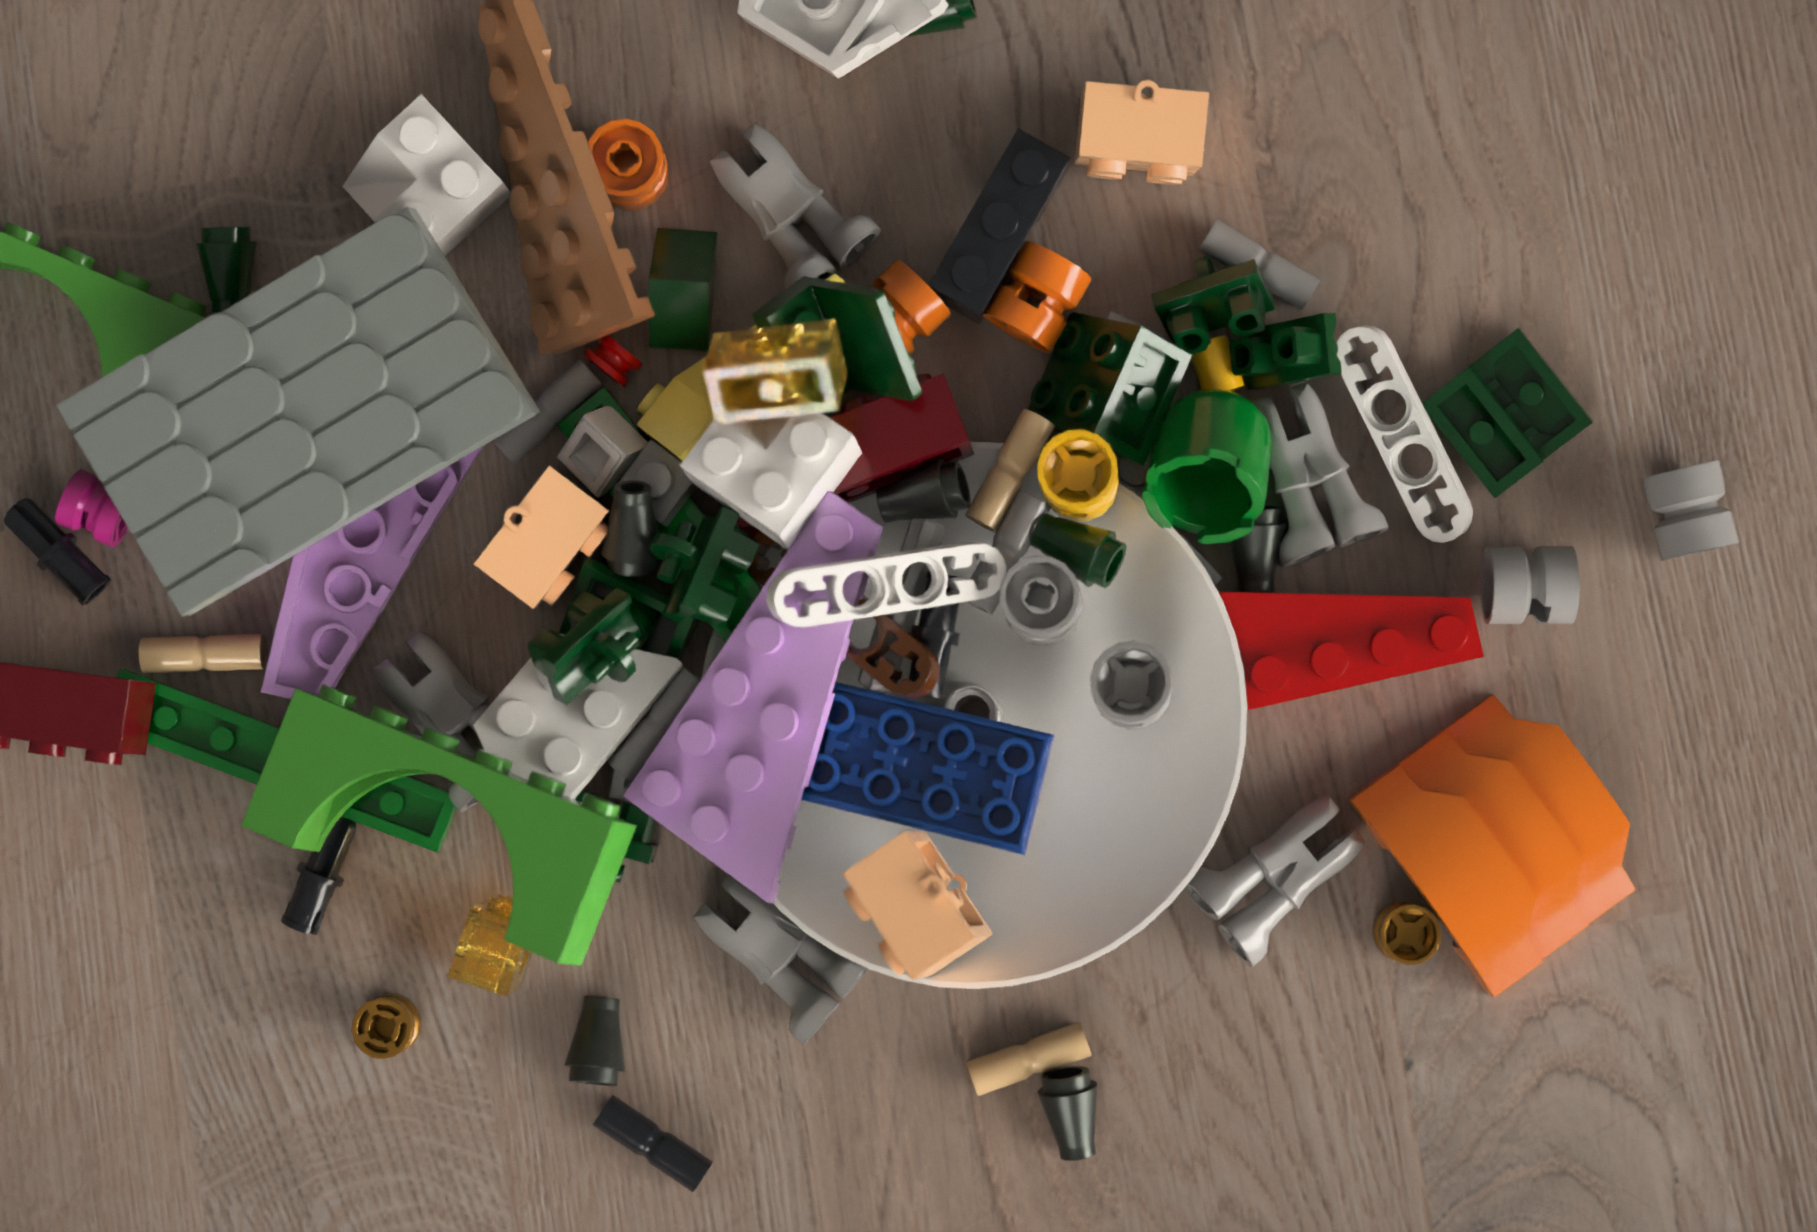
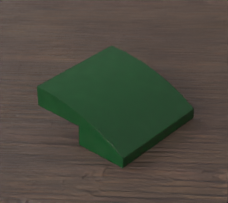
M1520 327L1422 402L1428 415L1494 498L1498 497L1540 465L1544 459L1593 423L1592 418Z

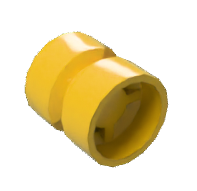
M1084 429L1067 430L1054 436L1042 449L1037 462L1038 481L1046 503L1059 517L1076 522L1091 521L1104 515L1114 504L1119 490L1117 459L1111 446L1098 434Z

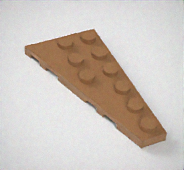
M487 0L478 5L480 14L478 31L481 40L485 43L490 70L489 92L496 104L501 132L499 136V149L503 159L506 161L511 188L509 198L510 210L517 222L521 245L520 267L523 275L527 278L532 306L530 315L531 328L538 340L540 356L562 354L655 315L648 297L637 298L628 274H631L636 269L629 248H618L610 229L615 213L584 132L573 131L565 109L569 108L572 100L565 83L554 84L548 68L552 49L533 0Z

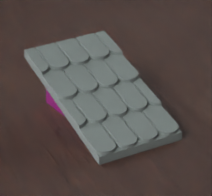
M409 207L396 214L382 218L323 255L312 257L223 312L210 315L146 355L135 357L56 405L67 426L74 433V438L99 480L105 485V490L130 532L134 534L137 544L162 586L166 588L167 594L180 616L196 613L541 413L417 210Z

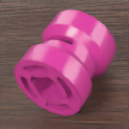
M82 469L78 470L69 480L59 500L55 516L56 523L74 531L84 528L92 532L94 540L115 548L124 538L129 528L98 476Z

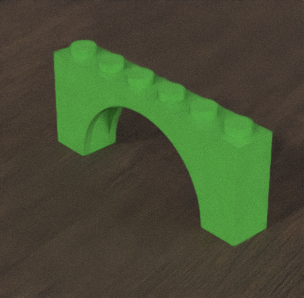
M7 222L3 232L0 231V269L17 270L43 277L69 296L87 320L95 337L101 360L102 377L135 357L146 355L206 319L203 317L206 306L183 295L172 292L167 302L148 294L151 286L150 282L126 271L117 269L112 279L93 271L96 260L81 252L63 245L58 255L37 247L41 236Z
M322 684L318 694L295 688L241 826L291 848L320 852L335 823L350 806L369 791L384 783L406 776L420 774L443 776L467 790L483 805L497 825L505 842L512 870L513 899L504 940L558 964L582 965L637 826L617 818L620 810L619 805L585 793L581 803L563 795L567 784L535 771H531L528 780L509 773L513 762L482 749H478L475 758L456 751L460 743L459 739L429 727H425L423 735L420 736L404 729L408 718L375 705L370 714L353 708L356 696L334 687Z

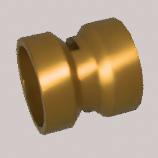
M1394 902L1384 907L1375 917L1372 927L1373 940L1378 950L1387 958L1405 965H1417L1429 960L1438 950L1441 941V927L1435 915L1428 909L1409 902Z
M386 994L368 1001L358 1009L353 1018L351 1032L355 1044L364 1054L372 1058L387 1059L400 1054L415 1043L420 1034L421 1017L419 1010L411 1000L398 994Z

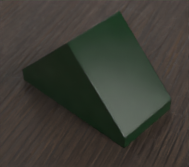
M657 228L648 278L649 302L655 315L649 318L650 348L709 352L717 232Z

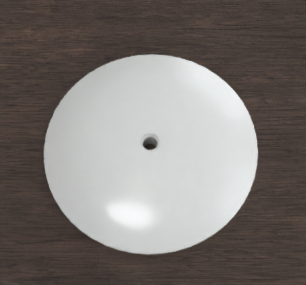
M970 442L975 455L958 461L963 468L968 483L970 505L989 470L996 465L998 454L1004 443ZM1038 457L1031 471L1023 478L1020 490L1046 503L1038 481ZM1119 484L1114 504L1104 515L1091 521L1079 522L1114 531L1116 539L1125 543L1127 549L1123 563L1108 587L1103 588L1095 583L1091 587H1087L1076 579L1083 601L1082 616L1076 629L1069 636L1051 645L1031 644L1019 638L1009 627L1000 602L992 615L974 607L968 602L959 603L954 630L955 633L960 634L958 646H951L942 692L944 693L943 699L926 696L914 699L905 698L893 692L884 693L954 711H959V708L967 701L980 700L988 705L990 710L989 719L1054 735L1025 856L926 831L953 874H959L965 878L967 882L966 894L993 935L931 976L911 980L906 971L901 975L896 974L879 949L878 944L885 939L873 920L869 919L863 922L847 901L844 890L849 888L850 885L842 873L902 832L923 830L801 800L794 826L797 827L791 848L787 849L778 878V881L781 882L775 903L773 904L806 934L835 953L861 966L904 981L936 987L965 989L1015 986L1047 979L1073 970L1114 950L1143 930L1161 914L1195 876L1214 846L1223 827L1240 779L1247 726L1244 669L1236 634L1224 602L1207 570L1179 533L1172 526L1171 528H1161L1148 514L1144 500L1131 490ZM876 493L849 503L883 527L875 556L900 552L910 520H896L885 523L878 508ZM968 509L958 511L957 518L932 519L945 527L941 545L961 542H979L990 546L993 544L995 532L987 530L965 516ZM1050 509L1048 514L1055 517H1059L1054 511ZM1030 545L1027 553L1019 560L1034 555H1046H1044L1043 553H1041L1040 550ZM771 547L767 550L765 556L771 562L768 569L770 567L777 568L783 559L781 557L783 549L777 550ZM974 554L972 555L973 562L971 566L958 569L945 567L948 575L970 579L980 561L976 559ZM943 557L941 560L945 566L946 557ZM870 577L864 592L867 598H870L873 585ZM919 609L914 625L919 623L921 609ZM873 616L859 618L853 622L849 636L855 648L864 649L869 647L877 623ZM715 629L707 648L702 678L725 645V642ZM1137 641L1150 645L1165 659L1170 668L1172 696L1168 709L1158 721L1145 728L1128 730L1112 725L1101 716L1093 700L1090 676L1095 661L1104 650L1119 642ZM846 655L845 661H841L835 682L871 690L859 684L858 677L861 667ZM903 657L900 666L903 675L899 682L905 678L909 679L911 660ZM952 880L949 882L948 888L951 891L956 888L958 890L960 889V883L957 880Z

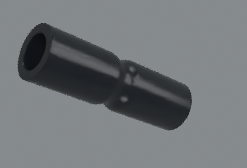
M614 1095L611 1096L593 1123L594 1127L633 1153L645 1156L651 1165L691 1192L695 1191L713 1161L673 1134L661 1131L655 1122Z

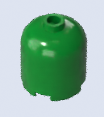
M1215 388L1197 390L1176 400L1169 408L1158 430L1142 496L1148 514L1161 528H1171L1174 525L1183 531L1198 534V543L1202 544L1231 542L1252 531L1255 519L1263 512L1265 506L1272 451V435L1267 418L1250 400L1235 392Z

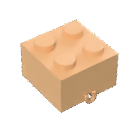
M1144 80L1137 86L1086 81L1080 96L1074 165L1087 166V177L1118 180L1122 179V175L1126 174V170L1147 172L1146 182L1182 185V181L1186 180L1187 175L1193 176L1202 167L1209 92L1159 88L1155 82L1150 80ZM1150 87L1153 91H1151V95L1147 96L1141 93L1142 89Z
M548 466L519 506L510 507L505 512V524L474 565L532 609L537 608L543 600L552 606L576 577L566 569L581 551L586 556L591 557L604 541L608 533V525L603 521L610 511L551 466ZM521 514L522 522L517 524L516 517Z
M904 831L842 873L850 885L849 888L844 890L847 901L863 922L869 919L873 920L885 939L878 944L879 949L887 963L898 975L906 971L911 980L931 976L993 935L966 894L967 882L965 878L959 874H953L926 831ZM957 880L960 883V889L957 890L956 888L951 891L948 888L949 882Z

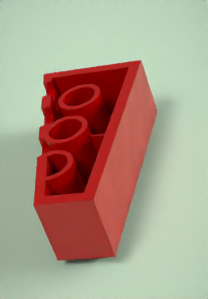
M1218 592L1224 602L1238 642L1245 676L1247 710L1484 657L1470 597Z

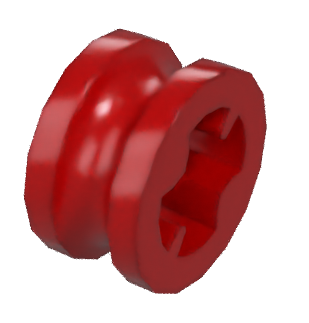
M607 335L599 338L596 348H587L582 354L616 383L625 388L629 383L627 380L628 372L633 369L639 371L643 364L610 336Z

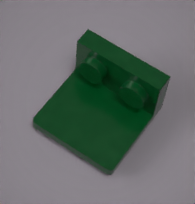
M803 276L752 314L783 392L804 400L820 412L850 389L907 401H914L922 394L915 374L914 360L906 350L895 322L894 308L880 289Z
M1072 312L1068 316L1067 324L1055 343V348L1042 378L1037 382L1032 391L1028 410L1055 425L1053 431L1063 433L1067 430L1084 429L1098 434L1111 446L1115 455L1130 463L1144 466L1192 355L1142 326Z

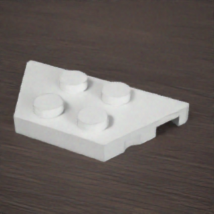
M739 0L737 13L744 21L839 79L943 14L949 4L946 0Z
M634 649L630 655L635 662L636 672L626 682L615 681L606 675L598 684L591 682L568 705H565L553 697L547 676L533 665L530 658L473 726L485 751L513 762L509 773L528 780L531 771L552 777L567 784L563 795L575 799L681 672L683 664L675 657Z

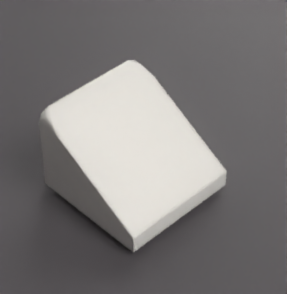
M605 406L584 414L557 458L599 498L627 472L648 442L614 408Z

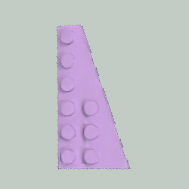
M484 446L293 556L261 688L262 693L291 699L295 688L318 694L322 684L336 687Z
M830 491L826 493L623 795L767 903H775L781 882L778 881L786 850L791 848L797 827L794 826L804 788L809 786L835 696L832 691L841 661H845L851 641L848 636L853 620H846L808 627L791 626L776 619L769 611L766 601L767 588L771 580L778 573L790 568L875 556L883 527ZM855 571L849 574L842 585L843 597L851 606H857L859 600L863 599L869 576L863 571ZM828 575L822 577L826 587ZM798 581L793 582V593L784 595L783 599L784 605L795 608L797 614L801 613V604L804 601L814 599L828 601L827 611L833 609L826 589L806 590L799 587Z

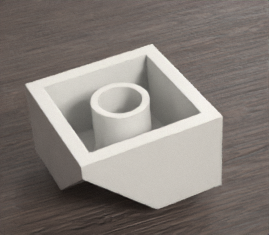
M422 94L375 136L342 186L375 223L388 215L398 213L406 207L416 209L444 256L510 197L511 193L504 182Z
M761 383L715 417L680 467L692 484L725 507L740 514L739 517L789 550L828 491H835L862 452L852 433L807 402L765 383Z

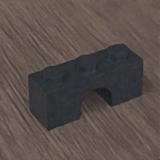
M1017 129L928 285L947 307L980 325L984 318V312L999 286L1004 283L1008 276V271L1035 223L1040 220L1068 171L1071 157L1025 131Z

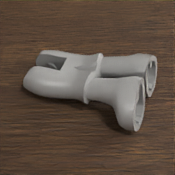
M756 123L742 133L744 140L753 150L755 157L764 164L748 177L744 168L735 162L724 149L709 161L722 187L757 224L763 241L770 240L787 266V272L782 283L784 290L803 276L825 280L836 274V269L829 260L816 250L795 227L803 219L816 233L828 253L842 269L849 267L861 257L880 235L881 229L867 215L845 218L836 211L822 196L824 190L807 179L782 144L770 132Z
M1307 382L1289 388L1294 414L1302 432L1291 437H1286L1276 407L1269 395L1251 401L1267 418L1272 435L1270 467L1275 481V494H1281L1287 512L1289 528L1281 541L1279 551L1282 567H1290L1309 561L1329 552L1335 547L1329 527L1323 519L1311 492L1312 489L1322 486L1330 508L1333 531L1339 547L1357 544L1389 529L1386 518L1381 510L1364 502L1354 488L1346 472L1349 465L1336 448L1321 401Z
M418 631L405 643L416 655L419 664L424 669L427 668L430 673L412 687L409 683V678L403 672L397 670L386 658L373 668L375 677L391 702L413 722L422 735L425 727H429L460 740L456 751L475 758L477 752L460 733L469 726L477 735L473 725L490 706L487 703L489 697L469 683L451 657L436 641ZM452 781L448 795L452 804L459 812H464L479 802L467 790Z
M1329 795L1318 798L1299 809L1274 834L1263 842L1248 847L1249 854L1226 869L1216 871L1200 866L1195 876L1185 887L1193 900L1209 917L1219 920L1232 910L1262 880L1270 888L1268 892L1218 925V929L1226 942L1250 967L1260 962L1268 952L1269 934L1277 923L1293 907L1299 910L1305 898L1319 885L1352 862L1365 844L1362 836L1353 828L1331 841L1316 855L1307 845L1305 840L1323 828L1340 811Z
M728 874L720 885L734 898L736 903L751 912L749 916L737 928L727 916L720 914L713 907L704 903L693 918L705 935L725 952L744 964L755 975L761 986L767 984L782 998L791 1011L789 1031L804 1046L840 1003L826 991L811 983L789 964L798 956L842 999L850 993L867 972L868 968L835 953L806 934L773 903H767Z

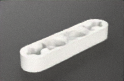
M1363 325L1348 329L1337 341L1338 352L1336 355L1341 362V375L1417 529L1424 537L1433 542L1444 543L1458 538L1467 531L1472 522L1473 509L1470 499L1390 338L1384 331L1375 326ZM1358 336L1363 343L1374 342L1377 345L1378 352L1371 356V362L1377 374L1383 373L1389 368L1393 375V379L1375 383L1366 392L1361 381L1373 377L1364 362L1354 364L1350 358V354L1357 349L1355 339ZM1386 389L1397 391L1405 399L1406 413L1402 420L1395 424L1380 420L1374 408L1377 396ZM1410 444H1421L1427 447L1432 454V468L1424 477H1413L1406 473L1402 467V453ZM1441 475L1447 486L1435 489V492L1444 506L1453 503L1458 510V514L1451 519L1454 529L1449 531L1444 523L1433 525L1430 521L1429 515L1436 510V504L1430 492L1418 499L1414 489L1433 483Z
M961 542L790 568L778 573L771 580L767 588L766 601L769 611L776 619L794 627H808L984 599L994 595L1000 589L1007 567L1004 557L996 548L979 542ZM974 554L978 561L987 562L988 572L978 576L977 586L974 580L963 577L948 579L945 567L958 569L971 566L973 562L972 555ZM943 557H946L945 566L941 560ZM917 561L923 562L930 569L931 584L924 594L912 597L903 588L902 575L910 564ZM855 571L865 572L870 577L873 585L870 598L859 606L849 605L842 594V585L845 578ZM824 575H828L827 587L822 579ZM798 581L799 587L806 590L826 589L833 609L827 611L828 601L814 599L804 601L801 604V613L797 614L795 608L784 605L783 599L784 595L793 593V582ZM947 583L951 589L950 592H946Z

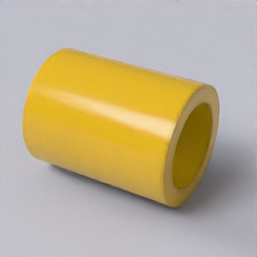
M1227 335L1210 339L1211 343L1205 351L1192 355L1191 361L1202 390L1217 388L1233 392L1245 386L1242 376H1235L1232 372L1230 342Z

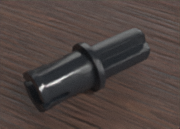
M24 498L8 510L4 518L5 525L39 558L37 566L41 570L48 568L78 598V602L81 605H86L93 601L110 584L111 578L107 574L105 575L75 544L77 537L73 533L65 534L31 499Z
M340 817L328 834L320 852L312 851L307 863L300 862L298 864L297 870L300 872L291 900L287 905L285 913L282 915L281 922L302 933L318 934L325 915L324 913L335 888L343 885L344 879L338 874L355 835L356 822Z

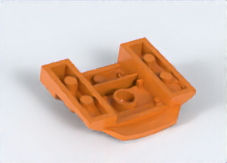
M1493 694L1346 799L1380 847L1391 852L1456 942L1453 945L1456 952L1486 993L1492 997H1496L1543 962V958L1636 890L1622 867L1630 822L1598 776L1559 725L1514 719Z

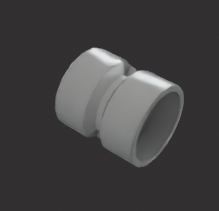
M1720 460L1684 467L1641 479L1647 505H1650L1651 511L1662 514L1664 519L1653 528L1661 561L1740 543L1732 510L1718 507L1717 503L1725 494L1724 487H1726Z
M1521 546L1485 547L1481 563L1480 595L1483 618L1486 624H1522L1527 615H1532L1537 624H1573L1575 622L1579 606L1580 578L1578 559L1573 546L1536 547L1532 555H1527Z
M1037 555L1019 560L1007 571L1000 585L999 601L1009 627L1019 638L1035 645H1051L1064 640L1076 629L1082 616L1083 601L1075 574L1065 563L1051 556Z
M1137 641L1119 642L1104 650L1094 663L1090 676L1093 700L1101 716L1112 725L1128 730L1145 728L1158 721L1168 709L1172 696L1170 668L1163 656L1150 645Z

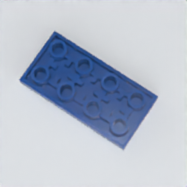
M835 682L832 691L835 696L809 786L804 788L802 801L1025 856L1054 740L1053 734Z

